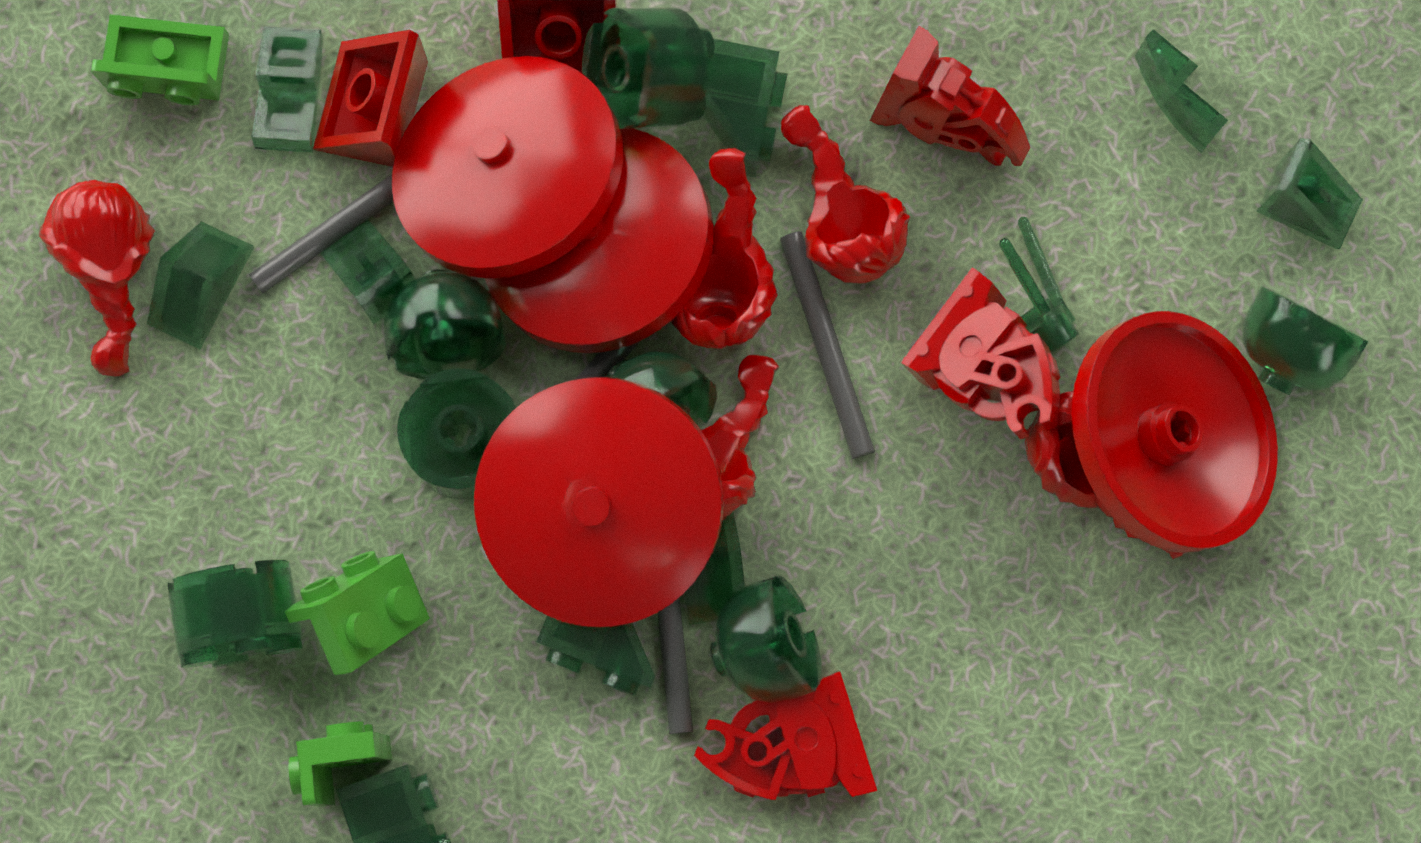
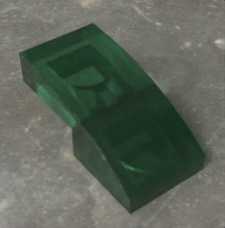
M264 26L256 69L259 93L251 135L255 149L313 153L322 65L323 35L320 29Z
M1152 29L1135 55L1140 72L1156 103L1172 125L1189 143L1202 153L1216 138L1228 122V119L1186 85L1198 65Z

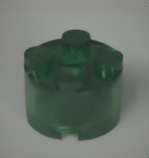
M674 7L612 8L605 11L604 14L608 16L603 23H593L587 33L582 57V74L601 92L612 109L619 128L680 126L688 121L701 119L706 110L705 94L708 85L709 62L712 60L715 51L711 32L706 28H699L695 20L687 12Z
M463 368L443 370L426 378L419 384L420 387L416 389L408 401H405L398 417V442L409 466L430 489L453 499H474L475 481L483 453L499 425L516 409L513 399L502 386L476 370ZM468 424L472 433H476V435L469 436L466 445L457 446L455 441L449 437L458 435L459 425Z
M287 560L255 561L257 572L255 574L253 568L235 569V564L218 566L181 575L172 579L173 583H167L177 655L180 658L181 668L198 667L212 664L213 668L226 667L248 662V654L266 651V655H276L302 649L300 621L289 623L285 613L293 604L297 603L290 562Z

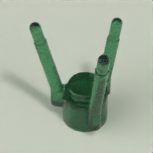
M1020 217L1018 225L1048 296L1046 300L1008 238H1002L999 246L1034 306L1020 316L1027 324L1025 328L1030 333H1038L1049 347L1051 353H1053L1080 333L1072 323L1076 319L1062 298L1028 218Z

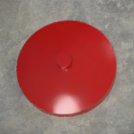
M521 56L503 58L481 64L455 77L435 92L419 109L405 130L392 170V194L396 212L403 227L417 245L431 259L446 269L462 275L486 279L506 278L532 272L556 261L575 248L589 235L606 213L618 188L622 172L623 142L621 131L612 109L598 88L578 70L564 63L542 57Z
M619 126L623 142V165L618 188L606 213L582 242L561 258L532 272L506 278H485L488 289L501 310L521 331L532 339L546 346L574 353H599L620 349L637 343L664 327L686 306L698 289L709 264L714 239V224L710 202L703 185L685 158L671 145L647 132Z
M1171 311L1144 313L1119 323L1107 330L1090 347L1081 363L1074 384L1072 427L1075 446L1086 478L1094 493L1111 516L1135 537L1152 546L1172 552L1189 553L1227 544L1246 533L1261 516L1270 499L1277 472L1278 445L1269 401L1256 373L1242 353L1228 338L1207 323L1195 317Z
M588 377L571 380L549 387L524 401L505 418L491 437L480 461L475 481L474 513L477 531L487 558L498 576L512 592L532 608L554 619L579 626L612 627L625 625L654 615L672 604L685 593L706 567L718 541L723 520L724 496L721 473L712 448L701 429L681 407L663 394L639 383L619 378Z

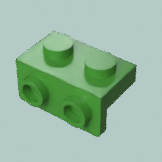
M110 14L103 59L92 60L91 73L107 88L108 93L122 98L140 99L143 92L165 94L164 98L168 101L182 105H199L200 99L219 101L229 33L225 27Z
M375 551L357 555L341 564L343 574L336 578L334 576L325 577L300 590L302 599L283 611L288 623L311 620L334 675L353 672L430 619L403 553L377 558Z
M363 721L327 725V737L296 741L298 756L290 757L288 764L292 793L294 795H302L303 806L325 807L335 805L332 768L391 761L390 736L374 732L373 724L364 725Z

